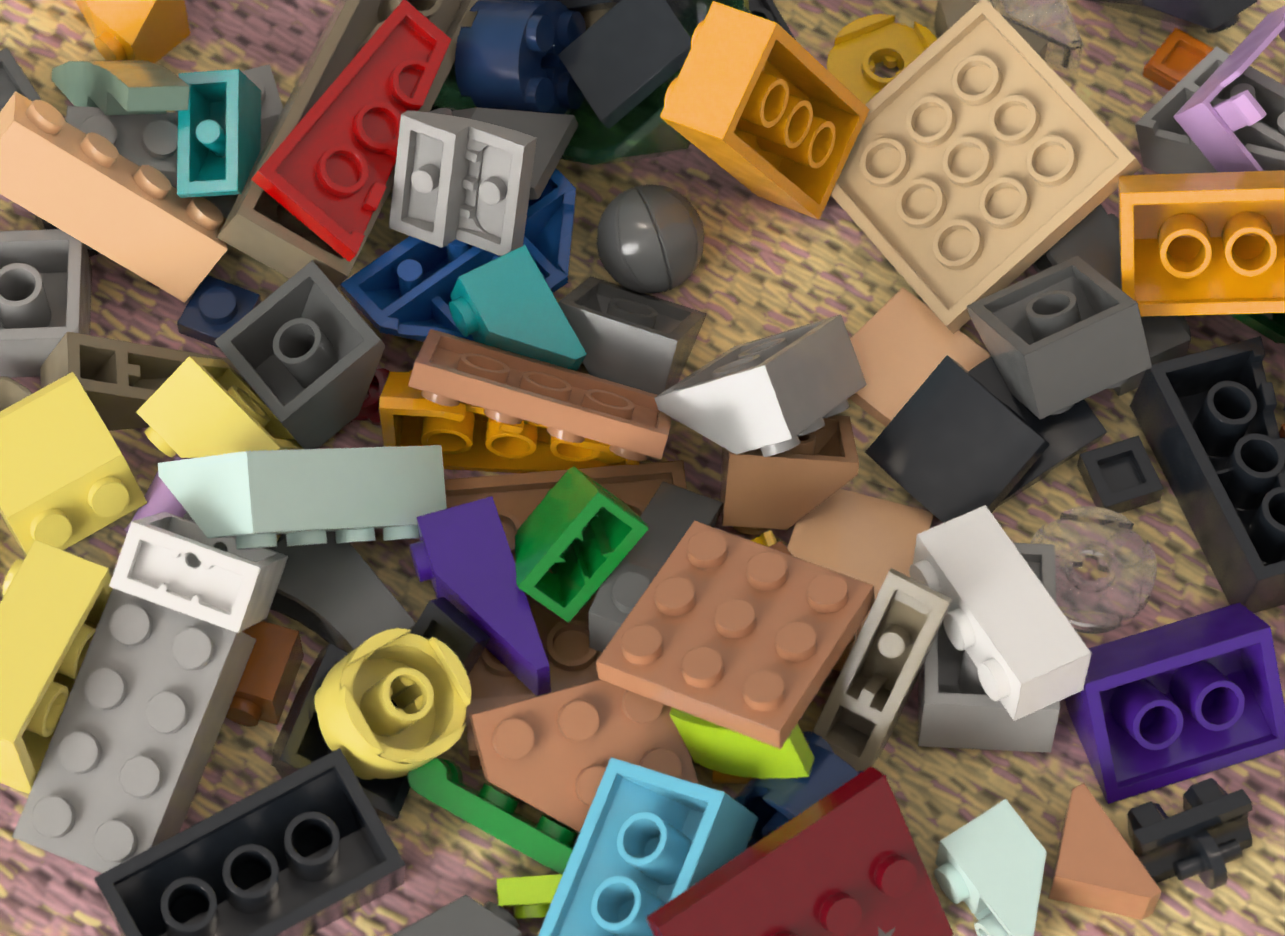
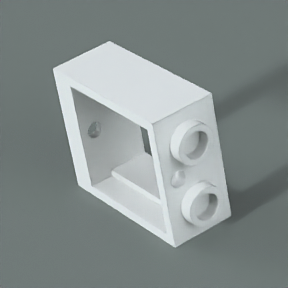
M162 512L131 522L109 587L239 633L267 618L288 556L267 548L236 549V537L207 538L195 522ZM217 542H222L227 546L228 550L227 552L214 548V545Z

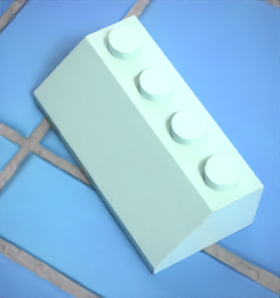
M442 445L243 451L158 463L160 479L206 537H236V549L277 546L276 534H286L287 547L326 544V532L335 531L336 544L375 541V529H383L384 541L419 538L418 516L447 509Z

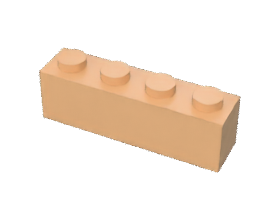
M15 91L0 111L1 195L184 303L228 250V244L217 238L226 218L209 200L203 197L180 198L177 195V189L171 185L168 178L162 172L150 165L138 166L123 157L108 139L94 132L86 134L67 123L62 114L45 101H31Z

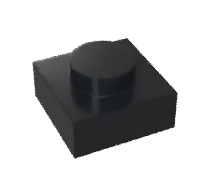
M1139 435L1079 455L1077 467L1101 519L1161 500L1164 488Z
M445 597L430 600L411 633L427 639L434 637L445 643L459 658L467 675H469L491 639Z

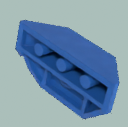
M555 168L540 198L529 200L523 245H526L552 293L568 283L576 201V188L557 168ZM409 236L340 284L341 291L380 333L424 342L430 329L475 341L472 335L465 337L454 323L449 310V302L452 301L450 295L459 276L501 256L456 239L444 248Z

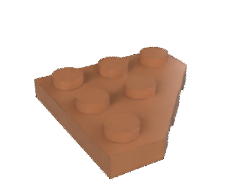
M600 679L468 715L485 780L545 813V815L580 834L611 757L698 784L691 755L669 715L672 707Z

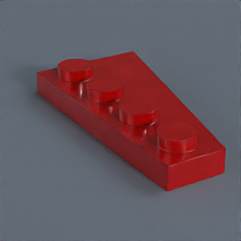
M402 0L251 178L253 182L348 262L357 255L365 237L364 232L372 214L379 206L386 190L385 185L395 165L401 114L407 110L418 111L423 106L452 40L407 0Z

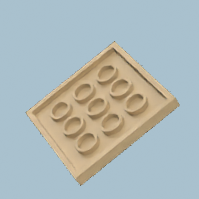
M980 0L865 104L870 111L831 196L942 323L954 334L971 319L967 305L1009 286L1119 188V176L1134 175L1142 166L1136 157L988 0Z

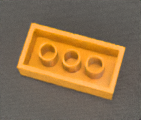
M713 1L705 19L694 30L691 50L678 77L670 83L666 91L664 108L659 117L756 196L819 220L870 109L778 23Z

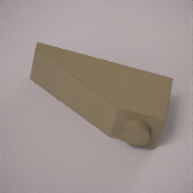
M68 331L40 367L41 389L73 372L109 431L149 427L138 415L137 410L189 356L224 360L245 382L246 380L228 358Z
M892 568L882 584L812 731L825 739L831 746L834 754L857 771H864L873 766L883 752L910 697L952 601V598Z

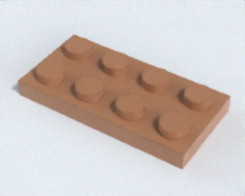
M430 329L415 360L408 385L409 387L422 390L421 395L431 402L445 406H457L460 401L485 408L484 413L489 418L506 424H521L522 420L547 426V432L558 439L573 443L584 442L585 438L609 444L611 452L634 461H645L648 456L662 459L672 417L658 410L654 399L658 396L657 394L434 329Z

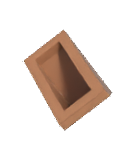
M1082 783L1072 789L1067 805L1048 898L1140 920L1145 919L1154 913L1162 891L1089 789Z

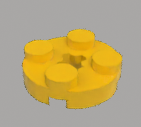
M874 14L861 17L843 27L835 37L834 46L828 54L826 69L865 105L937 40L936 36L929 29L915 21L913 28L903 23H896V15ZM883 62L887 68L898 67L900 70L896 72L895 77L882 78L875 75V64Z

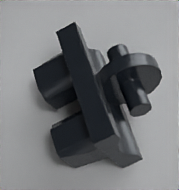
M1212 778L1191 785L1183 794L1184 811L1171 817L1166 815L1159 803H1153L1152 801L1129 810L1127 813L1128 834L1134 847V853L1155 883L1177 876L1182 881L1198 874L1206 887L1213 890L1227 884L1228 877L1225 863L1241 858L1242 850L1252 846V836L1248 824V814L1252 811V801L1243 789L1228 794Z

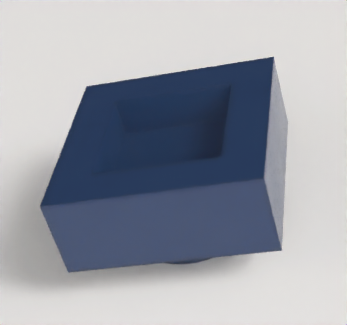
M207 275L196 288L177 322L179 333L218 347L214 341L262 302L261 296L255 292Z

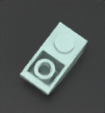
M1004 799L940 840L935 862L938 868L935 869L934 873L944 894L955 904L964 901L978 919V922L975 923V930L978 936H1034L1047 851L1007 799Z

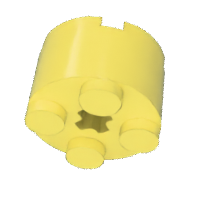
M389 629L367 639L337 662L328 672L314 697L319 727L330 750L333 752L339 748L341 749L355 776L371 780L374 778L392 779L408 775L409 771L430 762L450 749L459 740L466 726L464 722L467 706L471 704V685L463 664L445 643L434 637L427 639L420 635L409 633L412 631L409 629ZM392 699L397 704L398 709H396L392 704Z

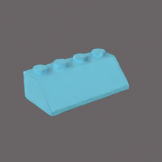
M611 757L538 936H654L645 917L744 852L758 817L725 792Z

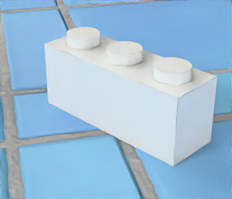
M986 505L917 534L913 564L909 568L910 578L952 598L943 619L945 631L953 646L959 651L965 649L978 668L979 680L990 699L993 701L1000 700L1012 719L1016 721L1083 691L1091 657L1090 650Z

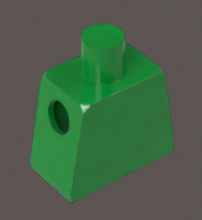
M573 466L547 492L545 498L519 527L515 535L517 587L569 623L648 531V524L621 499Z

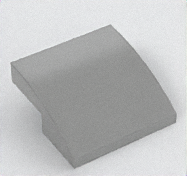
M407 110L401 114L389 228L444 248L456 239L499 256H503L523 246L537 137L473 119Z

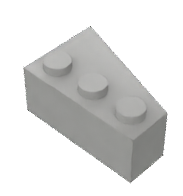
M1216 46L1135 123L1144 167L1160 174L1217 172L1173 116L1230 56L1229 53ZM1249 66L1238 78L1223 88L1210 104L1215 106L1248 89L1267 114L1255 124L1244 126L1233 133L1264 171L1285 170V86Z

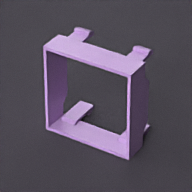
M1285 6L1269 13L1173 116L1217 172L1264 171L1233 132L1244 126H1251L1264 118L1267 114L1248 89L1215 106H1212L1210 103L1223 88L1238 78L1277 35L1285 42Z

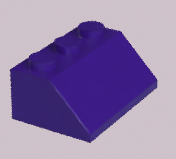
M1240 602L1088 648L1091 652L1083 691L1065 698L1067 711L1108 804L1285 749V705L1271 626Z

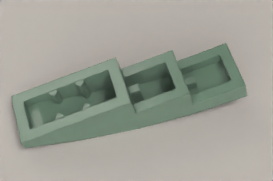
M69 61L52 68V82L74 106L98 107L105 115L166 114V111L188 110L190 86L169 69L150 61Z

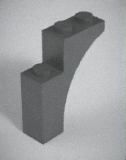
M187 512L182 517L186 520L195 522ZM335 531L326 532V544L287 547L286 534H282L277 541V546L266 547L288 556L270 609L298 621L317 633L326 642L350 653L367 639L382 631L395 628L412 630L416 622L350 543L336 544ZM217 542L214 545V548L227 552L228 550L227 546L222 542Z

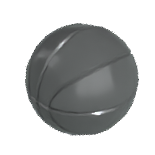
M651 184L631 187L615 197L601 215L597 231L599 258L612 278L629 290L649 294L670 291L683 284L692 276L700 263L705 235L703 223L694 206L678 191L666 186Z

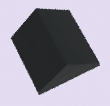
M621 0L558 54L593 111L608 129L614 126L683 67L691 50L692 35L699 24L697 5L693 0Z

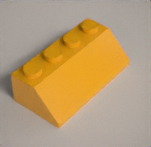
M1285 170L1119 176L1121 290L1138 303L1141 317L1285 313Z

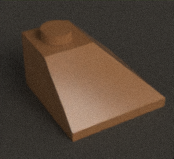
M833 415L824 418L825 426L798 437L799 445L769 457H763L760 448L736 455L722 447L720 502H723V509L721 511L722 526H733L739 532L752 535H760L771 529L787 530L858 475L859 459L850 416Z

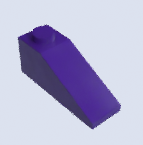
M493 496L418 516L417 524L420 542L410 544L409 547L419 582L431 580L437 598L445 597L491 637L485 648L536 696L550 693L549 663L526 594L517 587L516 565Z

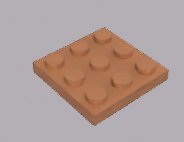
M694 520L597 659L598 678L781 749L872 608L875 601L874 585Z

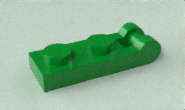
M436 757L425 765L408 772V782L411 788L420 796L559 874L564 873L575 846L572 843L578 834L572 829L543 814L536 824L515 812L520 802L518 799L489 783L484 782L480 792L463 783V773L460 767L453 761Z

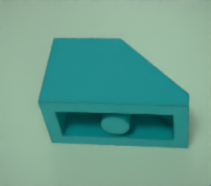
M239 69L178 73V77L190 87L188 110H178L177 195L180 198L242 194L261 151V90Z
M526 245L458 277L450 295L452 301L449 302V310L454 323L465 337L472 335L475 342L574 371L578 370L587 353Z

